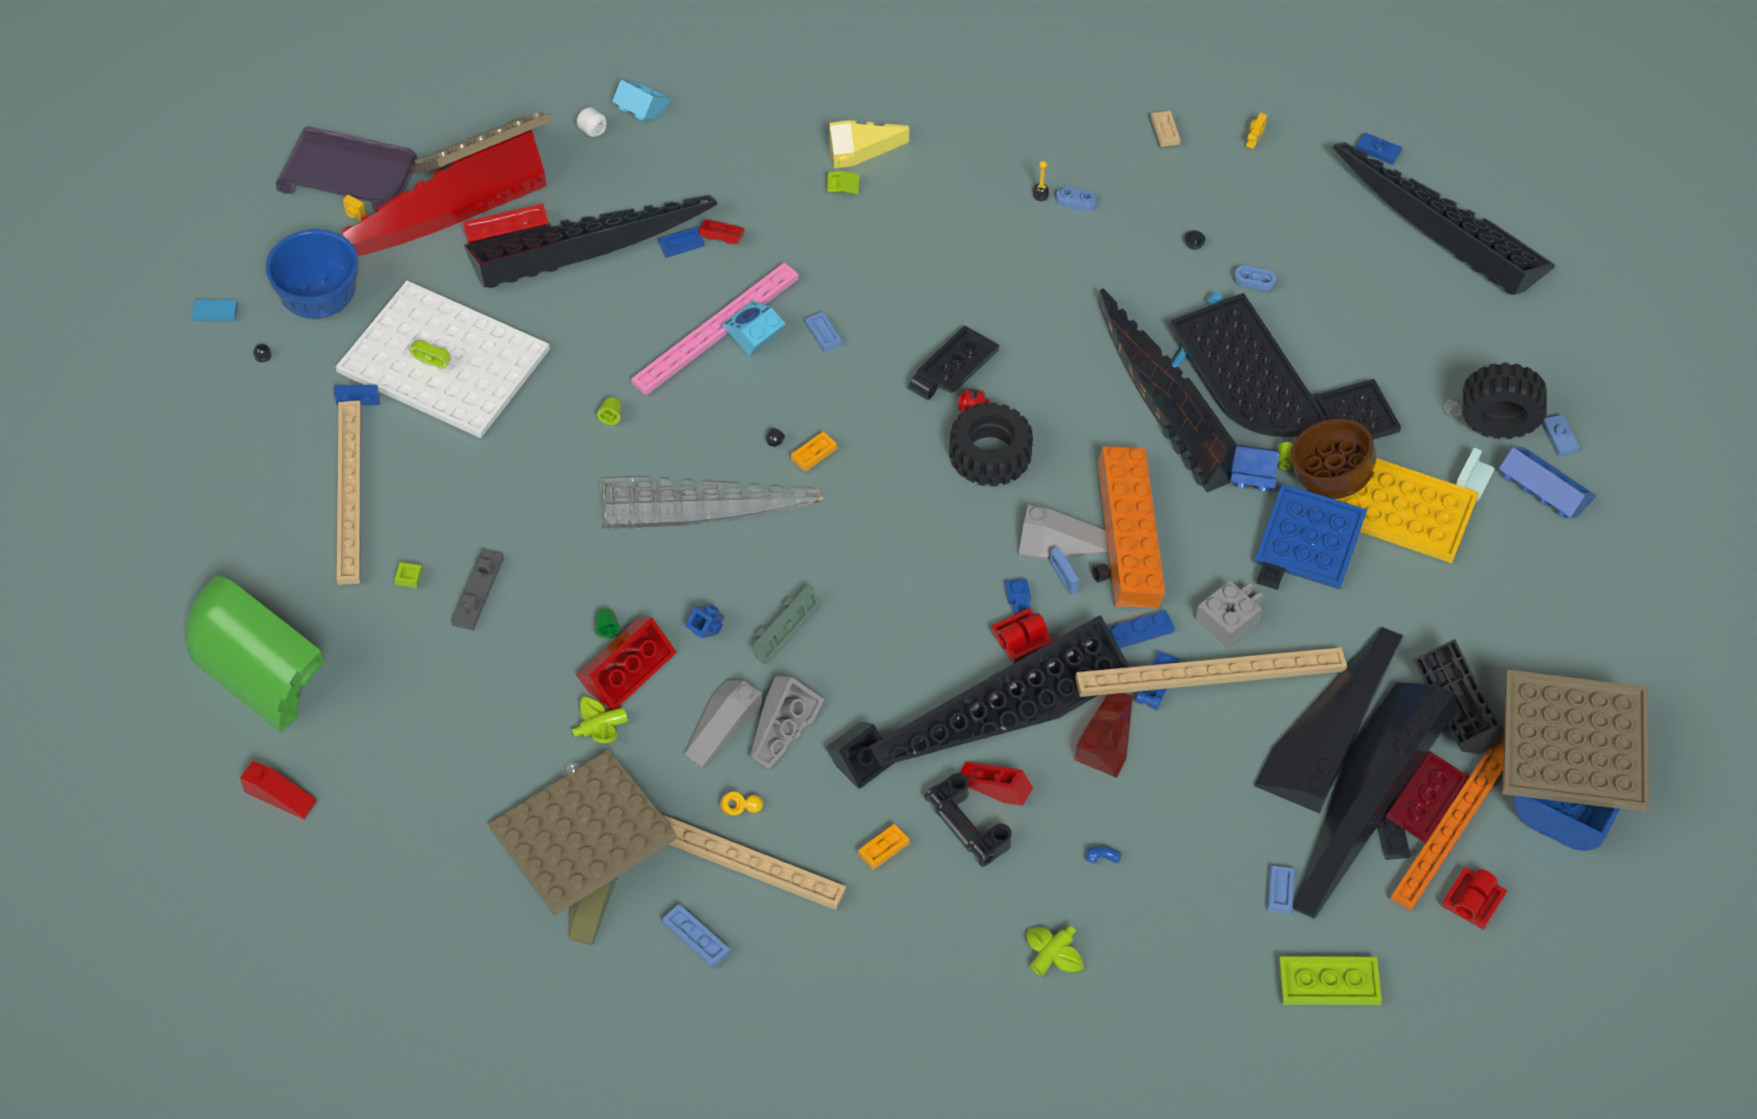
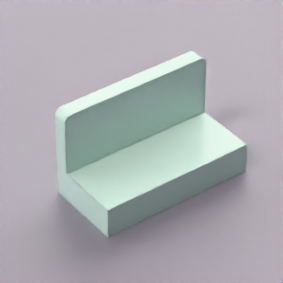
M1474 448L1458 477L1456 485L1479 492L1477 501H1479L1495 468L1480 462L1482 451Z

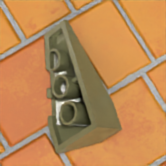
M618 877L569 907V940L593 945Z

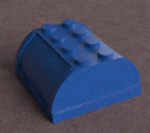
M1521 796L1515 797L1516 812L1529 828L1574 850L1581 851L1593 850L1602 845L1620 811L1617 808Z

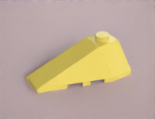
M852 120L829 123V151L834 168L854 166L909 143V126L885 124L883 126H875L873 122H867L864 125L857 124L856 121Z

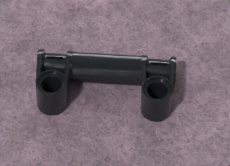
M962 773L952 774L941 783L931 787L925 793L924 799L927 802H931L936 808L937 815L940 816L967 851L972 852L979 860V865L985 867L1010 849L1011 829L1006 824L1001 823L994 825L981 834L957 806L968 798L969 780ZM956 786L963 787L962 789H954ZM1002 836V837H1005L1006 839H1004V840H997L996 838Z

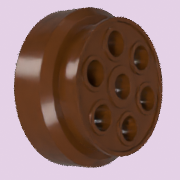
M1330 419L1310 426L1297 437L1290 452L1294 473L1299 482L1307 487L1310 492L1331 499L1345 498L1364 488L1371 479L1377 456L1373 438L1368 429L1360 423L1348 419Z

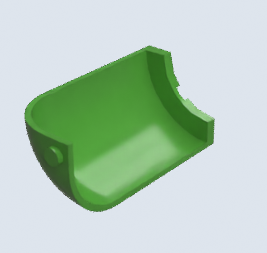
M214 576L203 587L191 606L186 621L185 642L192 661L281 733L298 718L297 706L301 698L298 695L299 689L302 685L307 686L312 676L323 666L324 659L321 650L241 587L224 576Z

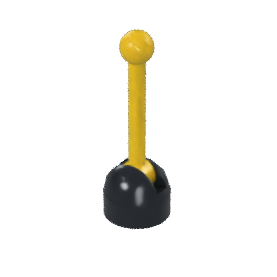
M1041 161L1039 163L1041 168L1040 183L1033 188V198L1037 201H1045L1049 197V188L1044 184L1047 162Z

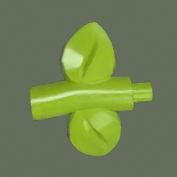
M582 696L580 700V714L585 721L579 722V727L571 730L574 738L581 735L584 738L591 736L594 742L611 743L617 739L618 735L617 730L613 726L627 723L628 718L623 707L606 712L605 706L593 698Z
M1069 925L1065 930H1060L1055 936L1044 927L1029 928L1026 935L1027 944L1030 948L1039 952L1030 964V968L1034 973L1043 977L1052 963L1059 970L1069 973L1080 972L1084 969L1080 954L1076 949L1069 946L1073 942L1072 936L1076 933L1075 928Z

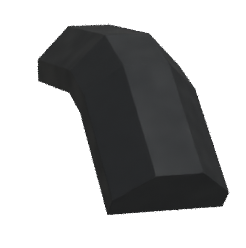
M1453 639L1413 659L1425 684H1434L1455 692L1457 710L1447 726L1461 751L1481 754L1495 747L1504 729L1478 685L1456 640Z

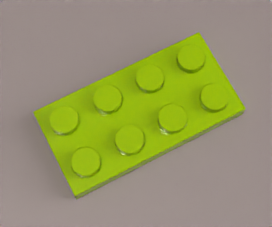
M1280 956L1279 958L1283 1005H1381L1382 997L1377 957Z

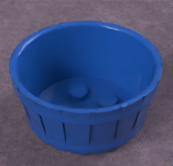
M323 229L296 232L282 239L279 244H276L267 258L266 274L270 284L278 294L282 304L295 315L311 319L329 317L343 310L354 296L358 273V256L352 243L338 233Z

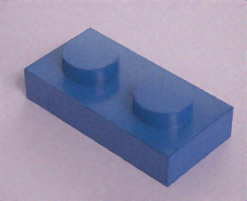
M334 385L336 405H338V402L360 401L361 405L366 406L380 405L378 385Z

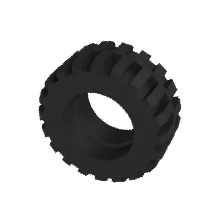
M1494 363L1490 364L1489 367L1483 366L1478 369V372L1474 371L1464 383L1463 418L1475 432H1481L1486 437L1493 436L1494 439H1513L1515 436H1518V438L1522 437L1525 433L1530 434L1543 423L1547 415V388L1545 381L1536 371L1533 372L1527 366L1524 368L1521 364L1515 363L1511 365L1509 363H1502L1497 365Z
M991 402V405L981 403L978 404V407L972 406L966 410V413L962 412L958 415V418L952 424L949 447L951 463L955 469H958V473L962 477L966 476L967 480L972 483L975 481L979 482L981 486L991 484V487H994L1000 483L1003 485L1008 484L1011 479L1015 481L1021 477V474L1025 473L1028 469V464L1031 462L1033 446L1032 428L1028 424V420L1023 415L1020 416V412L1015 409H1009L1007 405L999 406L997 403ZM993 437L1006 442L1009 447L1001 451L989 452L979 449L973 443L982 438Z

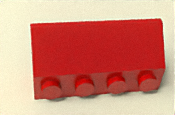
M638 617L581 669L576 676L588 693L610 710H614L677 652L652 617Z

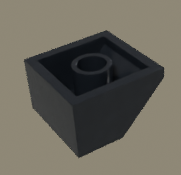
M859 722L826 747L836 767L858 789L893 765L889 764L879 767L868 746L882 739L875 725L871 723Z

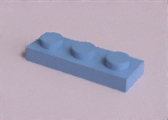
M680 904L662 918V924L712 969L730 954V948Z

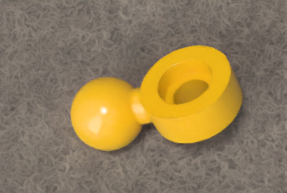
M730 792L721 798L720 808L728 816L739 815L744 809L750 813H758L763 808V800L758 795H750L744 799L740 793ZM729 800L734 802L733 808L728 806Z

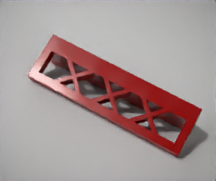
M543 203L465 221L462 224V228L466 234L467 242L472 243L549 225Z

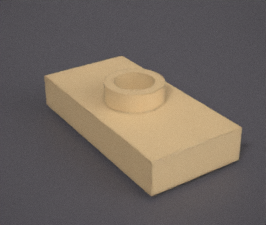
M1171 111L1151 113V120L1160 147L1180 145L1181 139Z

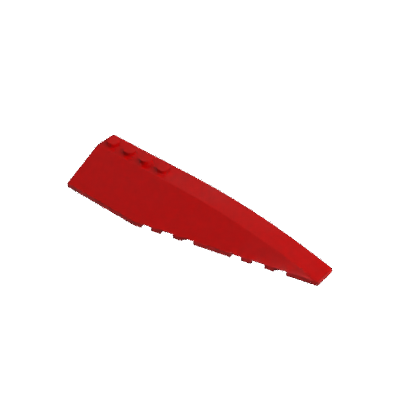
M532 130L451 162V167L444 171L441 169L433 173L435 175L433 178L426 182L420 181L410 192L407 190L378 207V212L370 217L367 214L360 218L362 222L351 228L349 225L344 228L340 235L352 243L357 256H362L438 232L546 187L545 171Z

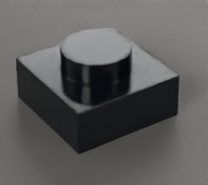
M1264 562L1256 584L1278 590L1285 568Z

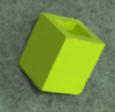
M846 171L828 172L827 192L858 194L860 174Z

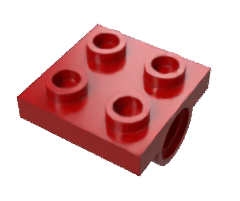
M1031 608L991 626L992 634L1012 663L1053 641L1047 633V626L1043 617L1039 613L1034 614Z
M1464 867L1441 906L1484 930L1508 890L1497 885V878L1491 872L1484 869H1478L1474 872Z

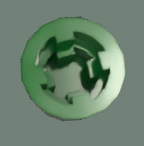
M602 609L596 614L595 634L597 636L612 638L620 632V625L613 611Z

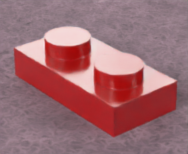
M705 219L699 228V236L711 240L725 241L728 244H739L745 232V227Z

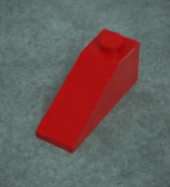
M252 760L240 777L245 793L305 820L317 803L314 797L284 776Z
M965 762L959 772L967 776L970 789L1002 803L1023 806L1033 789L1025 773L1020 769Z

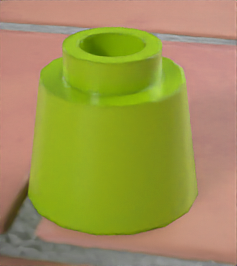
M615 397L606 398L597 412L598 419L606 425L618 424L621 420V402Z
M1283 442L1278 445V465L1282 470L1288 471L1293 468L1290 458L1293 443Z

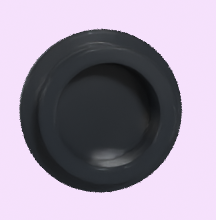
M1193 230L1186 233L1184 241L1189 249L1198 250L1204 245L1205 236L1200 231Z

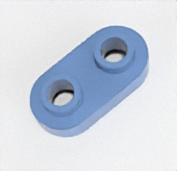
M1062 187L1057 191L1056 202L1061 207L1088 212L1095 209L1097 197L1091 191Z
M1243 265L1235 270L1234 280L1243 287L1270 291L1275 287L1276 275L1269 270Z

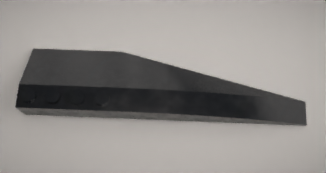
M1346 142L1334 144L1333 149L1386 203L1426 235L1454 253L1457 259L1467 262L1473 270L1486 275L1489 281L1502 286L1508 294L1516 295L1525 292L1555 267L1554 263L1488 219L1479 220L1474 217L1475 212L1469 209L1466 211L1457 208L1455 201L1446 198L1441 199L1440 193L1412 178L1409 181L1402 178V173L1394 169L1392 171L1384 168L1383 162L1372 158L1368 159V154Z

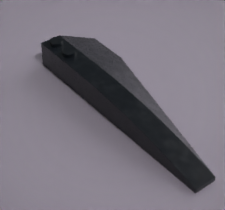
M1381 627L1347 665L1346 670L1342 671L1272 748L1254 785L1255 787L1320 814L1403 635Z

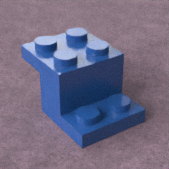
M1237 444L1230 481L1234 482L1235 487L1248 488V484L1256 485V490L1270 491V488H1275L1279 451Z

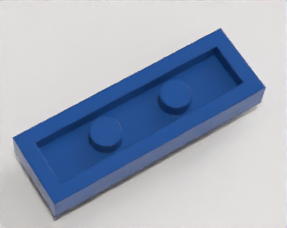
M1163 610L1109 626L1108 629L1118 647L1124 648L1174 633L1175 627L1167 611Z

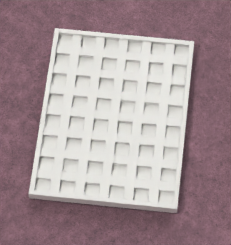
M406 281L337 364L336 372L363 385H378L379 392L482 438L548 353L550 345L457 302ZM423 340L430 345L446 349L449 352L451 361L446 368L441 369L417 360L411 355L409 348L414 341Z

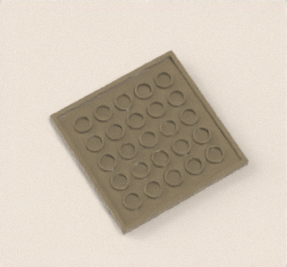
M540 111L506 122L504 125L489 129L487 132L472 136L468 140L455 143L451 147L438 150L432 155L414 160L415 165L410 166L413 174L442 167L553 121L550 113L543 114Z
M1507 670L1505 674L1503 794L1648 812V687Z
M609 750L488 823L490 830L554 916L678 839L673 828Z

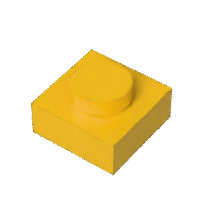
M350 195L343 199L345 213L350 218L361 221L360 218L366 215L364 203Z

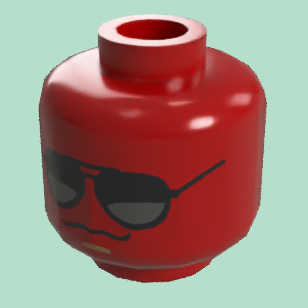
M966 389L963 394H959L958 411L966 413V410L972 406L978 407V404L981 403L989 405V398H985V392L982 390Z

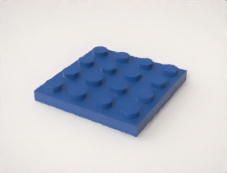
M1282 484L1258 549L1255 563L1263 565L1264 562H1268L1285 568V573L1341 589L1367 514V509Z

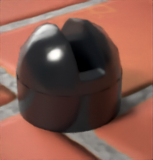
M258 344L254 348L253 354L257 362L264 363L271 359V350L267 345Z
M771 428L766 435L767 443L771 447L779 446L785 439V435L776 428Z
M1106 564L1092 566V576L1096 582L1105 581L1110 577L1111 570Z

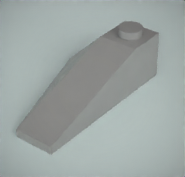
M1028 505L1018 556L1039 560L1048 559V556H1051L1052 549L1056 547L1061 549L1065 557L1072 554H1081L1083 556L1109 554L1106 530L1051 509Z
M776 676L765 699L750 758L764 768L770 769L786 752L787 746L793 740H797L801 735L800 732L815 720L824 699L793 677Z
M726 681L712 695L684 754L685 757L703 769L762 708V693L745 681Z

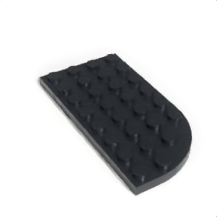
M1244 293L1170 320V328L1220 406L1241 426L1267 436L1291 437L1300 435L1304 430L1316 423L1328 420Z

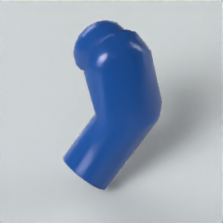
M1105 845L1094 846L1087 850L1088 854L1085 859L1095 864L1098 862L1099 857H1103L1117 864L1122 853Z

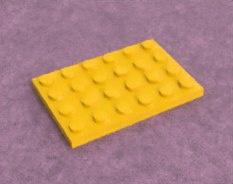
M1376 458L1373 473L1367 485L1351 496L1335 500L1367 509L1361 533L1453 563L1479 492Z

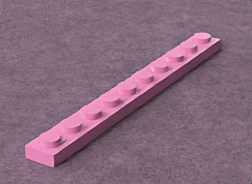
M781 264L631 378L632 385L647 396L728 334L722 323L752 301L766 305L799 279V274L787 264Z

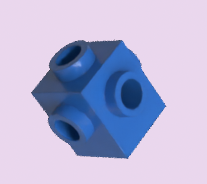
M714 605L696 606L692 610L685 627L701 638L716 636L723 627L722 621L725 616L719 613V609Z

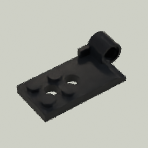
M964 325L917 369L909 384V390L926 400H930L934 396L938 386L950 393L956 392L999 351V344Z

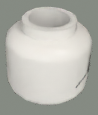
M585 108L579 113L577 127L586 135L597 137L606 129V117L595 108Z

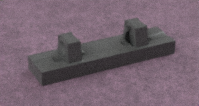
M484 549L481 550L451 620L452 626L474 631L504 560L503 554Z

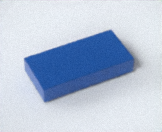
M695 227L659 238L658 244L665 258L703 247L704 240L702 236H699L698 228Z

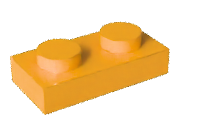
M823 431L793 452L791 460L804 472H807L836 451L838 444Z
M893 824L860 848L858 855L874 871L908 846L910 839Z

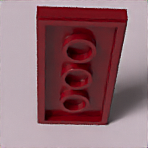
M1429 751L1385 817L1426 843L1469 776Z

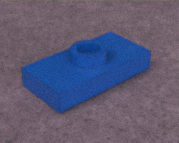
M1366 132L1357 145V149L1392 165L1402 150L1401 146Z

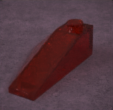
M1127 693L1107 694L1076 745L1075 761L1115 778L1118 777L1127 758L1132 695Z

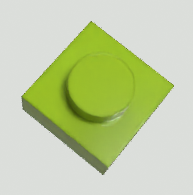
M400 562L394 580L395 585L418 588L423 571L422 565Z

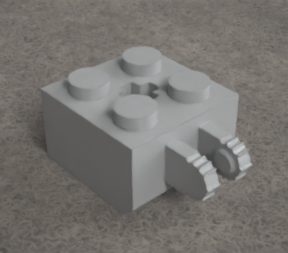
M1229 581L1198 605L1196 621L1226 648H1229L1260 622L1262 608L1258 604L1261 603L1264 596L1259 592L1250 598L1248 596L1254 589L1250 583L1240 590Z

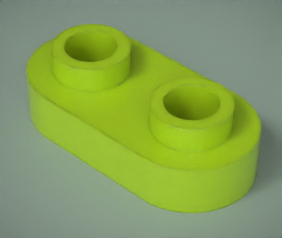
M423 340L414 341L409 348L411 355L417 360L441 369L446 368L451 361L449 352L446 349L430 345Z

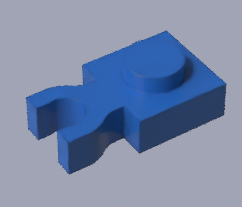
M1027 578L1005 581L1008 604H1014L1013 614H1018L1019 609L1027 610L1031 608L1028 603L1031 602V594Z

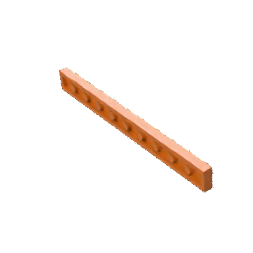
M1504 732L1497 745L1487 750L1393 892L1390 900L1412 912L1502 774Z

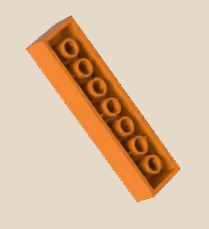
M1103 446L1097 465L1115 607L1159 608L1165 595L1146 449Z

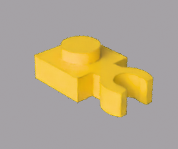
M1260 113L1256 120H1252L1249 129L1251 132L1247 137L1246 147L1255 148L1256 143L1260 140L1266 128L1268 115Z

